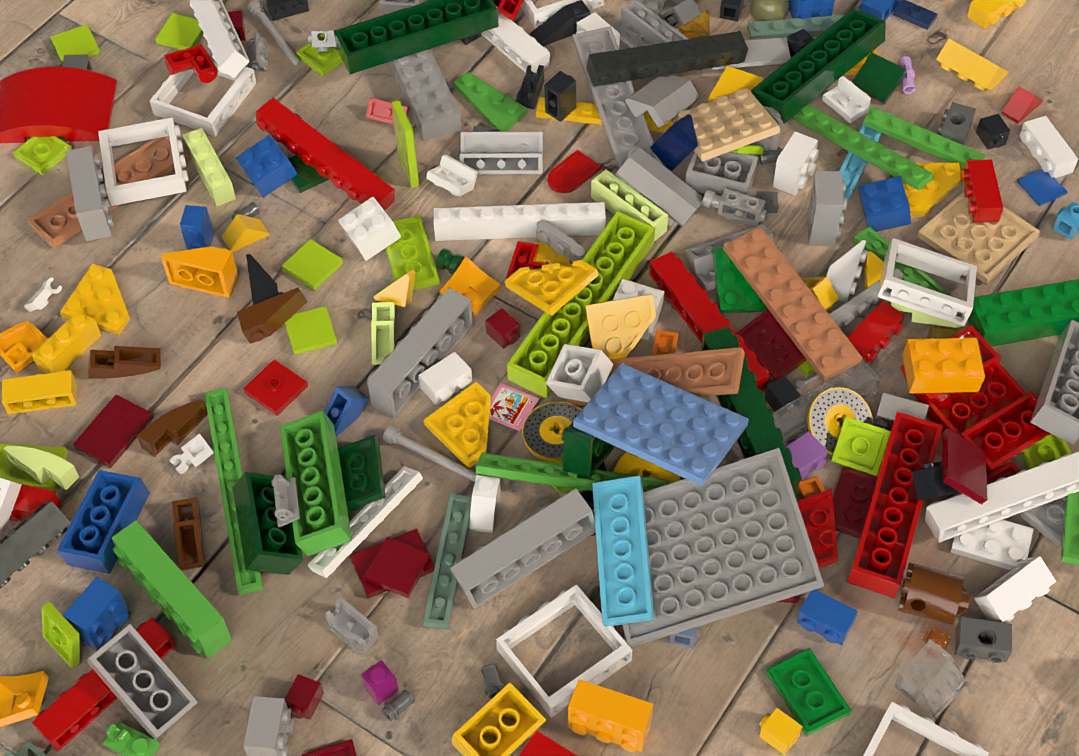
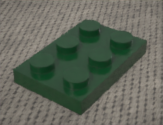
M372 435L338 448L347 511L386 498L379 439Z

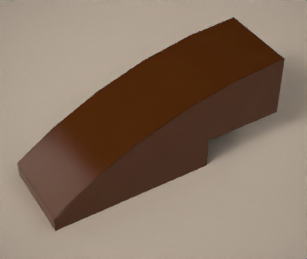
M114 346V351L90 349L88 378H121L159 370L161 368L160 348Z
M200 399L182 405L149 424L137 435L141 448L156 457L170 441L179 445L208 415L205 401Z
M196 497L172 501L173 526L179 569L183 571L204 567L199 501Z

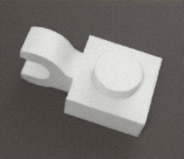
M49 278L45 280L41 289L34 293L24 307L29 312L37 309L39 311L42 310L49 303L48 297L59 293L62 286L60 285L52 289L50 283L54 279Z

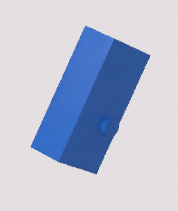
M98 470L57 549V552L67 565L107 574L111 573L118 559L113 551V548L116 546L112 537L137 520L150 494L142 479Z

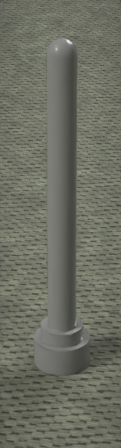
M260 0L251 1L247 7L250 14L260 19L293 65H298L300 63L299 58L266 16L264 5Z
M392 424L386 428L382 440L390 445L400 444L475 482L476 475H480L403 436L400 428Z

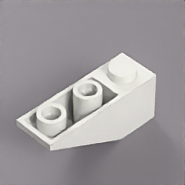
M862 240L829 267L826 277L829 278L839 297L838 301L847 303L849 295L854 296L857 283L854 280L855 278H860L863 267L859 265L860 262L865 263L868 251L864 250L865 240Z

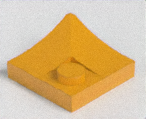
M465 257L453 276L440 289L439 294H444L450 288L471 299L472 316L474 317L499 292L501 284L479 269L469 258Z
M30 321L20 323L0 333V356L18 374L34 361L31 354L47 338Z
M44 670L20 676H0V727L39 714L49 676Z

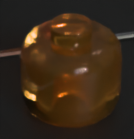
M933 628L930 633L926 631L922 638L925 641L924 650L937 657L942 656L950 642V635L938 628Z

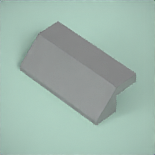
M632 0L621 7V19L611 25L620 33V45L625 49L689 39L638 0Z
M784 36L745 38L748 52L744 63L712 67L711 69H725L727 66L739 68L784 64L791 58L787 38Z
M668 74L658 76L627 98L625 102L635 118L648 111L658 128H660L678 115L680 111H683L698 100L700 96L690 80Z
M460 132V162L476 170L478 174H543V132Z
M640 147L616 172L618 178L668 214V217L681 227L693 216L703 202V196Z
M761 224L686 249L685 254L696 281L705 291L716 288L713 261L714 248H723L725 243L759 227H762L772 242L773 233L765 225Z

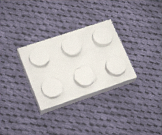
M999 520L954 537L950 553L1012 570L1028 558L1034 528L1006 520Z

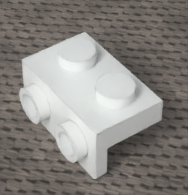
M844 76L839 78L838 86L825 93L822 98L823 102L849 123L868 113L871 100L865 92L861 91Z
M445 154L441 158L440 166L428 171L426 179L433 182L434 185L443 187L450 191L451 194L460 197L474 189L478 172Z

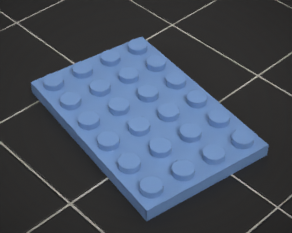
M622 363L574 419L573 427L703 486L748 426L749 419Z

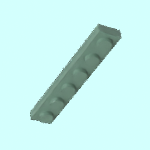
M844 15L748 22L747 29L750 38L784 36L787 38L789 35L805 29L812 37H817Z
M450 494L423 621L424 627L449 630L458 584L450 568L454 566L456 561L463 558L469 528L472 496Z

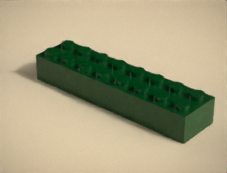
M430 0L334 30L336 49L348 72L353 74L499 27L498 9L493 0Z
M853 8L755 86L751 93L762 106L773 108L779 112L781 120L785 124L885 41L886 21Z
M730 327L703 333L701 351L739 348L738 337L736 334H732ZM745 354L738 394L716 395L721 407L749 419L748 426L736 440L744 459L777 448L780 449L795 497H797L799 483L802 480L800 470L797 467L795 468L792 463L791 451L788 447L785 448L783 444L782 432L774 424L772 410L770 408L767 409L765 405L764 393L757 388L756 376L753 371L749 370Z

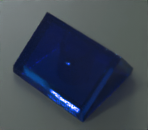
M687 114L674 122L650 147L670 171H673L698 146L692 115Z

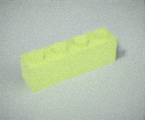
M199 128L183 134L187 152L216 206L235 200L232 182L203 129Z
M604 170L591 181V198L597 202H604L605 208L615 215L618 211L655 227L654 241L667 232L668 214L608 170Z

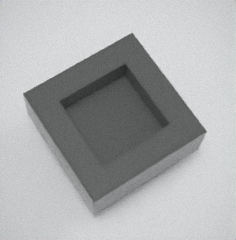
M756 191V197L766 201L765 210H768L767 213H777L778 192Z

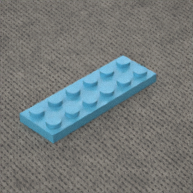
M634 476L592 483L602 623L605 627L654 620L642 478Z

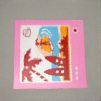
M500 383L491 398L490 419L520 431L526 417L533 410L539 398Z

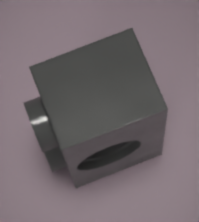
M685 0L659 17L675 29H678L699 16L701 12L694 0Z
M952 102L950 109H945L942 117L944 124L940 123L937 134L964 145L976 108Z
M960 617L956 626L955 655L963 656L966 659H987L993 663L1007 662L1012 653V624ZM979 639L985 640L988 644L981 643Z

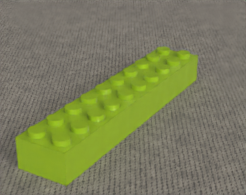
M618 211L582 259L597 269L598 276L552 316L544 312L508 362L507 376L509 381L548 398L553 390L546 384V381L564 344L583 347L590 337L585 305L613 300L622 279L629 281L654 245L655 227Z

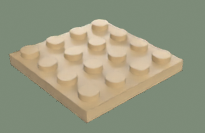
M748 88L737 90L735 93L727 96L718 97L716 100L708 103L699 104L695 108L680 111L678 115L672 118L674 125L702 162L780 133V127Z
M963 192L918 231L917 237L945 256L977 266L976 278L987 284L1039 236L1040 231L1005 207H1003L999 222L973 223L972 215L968 213L969 201L968 198H965Z

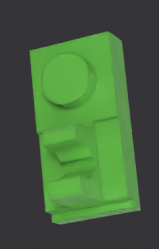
M121 722L111 723L106 731L107 738L102 743L103 746L122 756H155L161 747L160 743L155 739Z

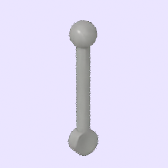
M816 374L805 380L798 379L795 381V387L802 389L804 384L820 377Z

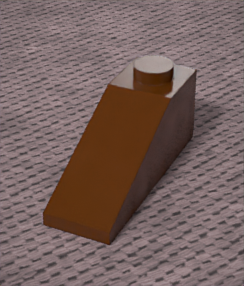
M299 287L237 312L242 333L250 344L271 336L307 303Z

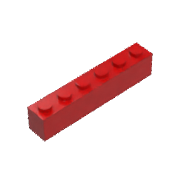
M153 617L147 622L141 623L136 629L160 659H163L176 647L172 635ZM92 669L90 672L83 674L68 691L61 693L50 707L39 712L36 719L32 721V724L38 733L58 752L118 698Z

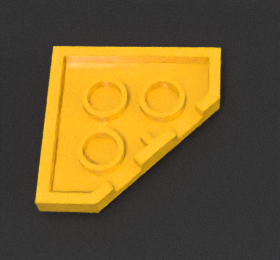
M959 162L915 163L932 172L933 180L919 191L902 182L911 216H925L935 204L940 203L948 195L949 191L961 183Z
M583 260L573 261L571 265L560 266V263L542 265L540 269L520 268L504 282L508 289L552 316L598 276V271Z
M92 263L61 309V316L70 319L78 310H81L96 320L100 330L120 336L128 324L130 316L112 269Z
M653 294L585 305L592 349L602 350L609 360L626 358L641 339L645 330L656 318Z
M475 382L423 420L424 425L468 469L478 462L481 453H487L491 395L480 384Z

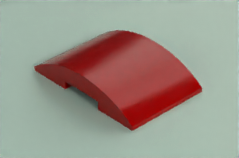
M70 67L33 68L5 77L0 81V143H25L27 137L65 136L66 142L99 141L98 131L108 130L110 127L117 80L97 72Z
M972 325L950 338H977L985 379L979 392L913 393L919 403L929 405L927 416L933 423L943 425L941 433L948 428L985 451L986 469L990 471L1051 434L1030 423L1038 397L1033 391L1027 393L999 363L1001 360L1000 355ZM903 364L901 365L900 369L907 382L905 367Z

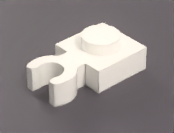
M198 434L181 447L184 453L173 456L170 462L174 467L181 463L176 468L181 475L188 470L191 463L197 467L214 454V451L204 438Z

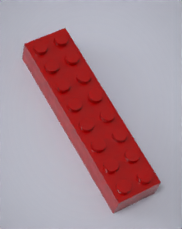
M897 411L891 425V432L879 467L847 583L895 599L901 586L923 500L918 501L912 472L921 470V465L934 462L943 425Z

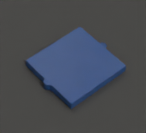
M1042 169L1034 173L1030 172L1029 175L1017 180V183L1039 207L1051 201L1055 202L1057 198L1068 193L1055 177H1051L1048 172H1044Z

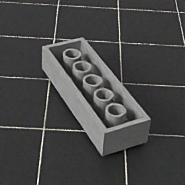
M431 49L388 62L406 104L410 107V113L423 141L462 131L460 112Z
M448 288L444 294L437 298L432 308L425 311L422 319L411 327L409 334L397 343L393 352L385 356L378 369L372 371L368 376L367 383L370 400L374 408L394 419L419 390L418 375L446 358L473 327L471 299Z
M1074 320L1070 321L1058 337L1030 422L1072 445L1079 439V323Z
M577 489L565 492L554 503L541 507L535 515L522 519L516 527L500 533L489 544L481 545L467 558H461L456 561L450 570L473 609H476L594 534L596 528L593 512Z

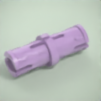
M904 56L898 61L901 67L907 69V73L901 80L903 92L905 94H912L916 90L914 83L915 71L912 69L911 58Z

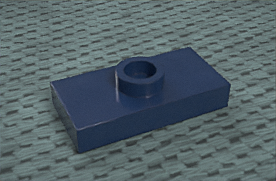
M902 0L893 13L894 16L926 30L931 27L938 15L907 0Z

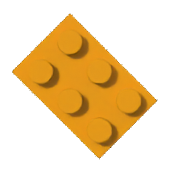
M977 338L907 340L902 356L909 393L979 392L985 379Z
M578 679L568 706V728H571L573 732L579 735L589 734L595 736L597 740L603 743L613 742L619 744L627 751L642 752L651 727L653 703Z

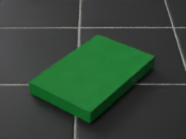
M810 648L766 669L767 676L797 723L803 726L802 731L806 737L850 715L851 709Z

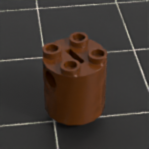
M908 563L906 577L910 579L906 578L903 582L901 595L905 597L901 596L898 611L951 625L954 624L956 617L967 612L971 593H968L963 587L964 576Z

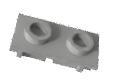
M255 31V38H251L247 42L248 58L250 61L248 68L254 69V72L263 68L267 72V62H269L267 56L268 44L265 38H261Z
M282 475L274 476L272 486L274 487L275 516L277 517L278 527L300 519L296 480L294 477L286 480Z

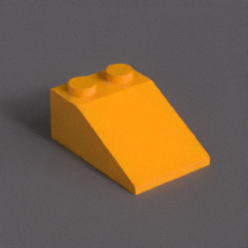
M211 246L163 253L161 255L169 284L230 298L239 280L233 253L225 248Z

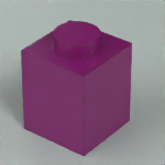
M382 660L360 674L363 687L377 705H380L399 691L396 677Z

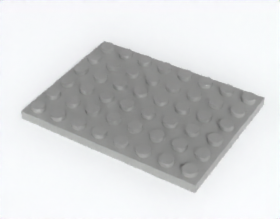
M779 448L716 468L703 486L688 479H683L643 492L654 620L622 625L627 644L631 648L825 587Z

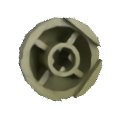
M752 0L750 6L751 16L756 21L758 19L762 21L784 20L789 13V0Z

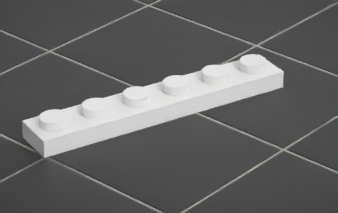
M404 466L384 486L386 498L367 504L349 522L352 541L320 552L308 564L311 571L325 578L333 573L345 558L368 537L377 525L423 479L420 472Z

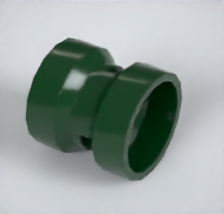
M443 248L437 256L436 267L441 270L447 269L450 274H454L465 257L459 253L453 254L451 250Z

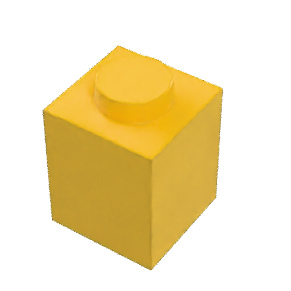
M776 708L772 714L767 713L759 724L761 726L759 737L785 756L800 737L803 726Z

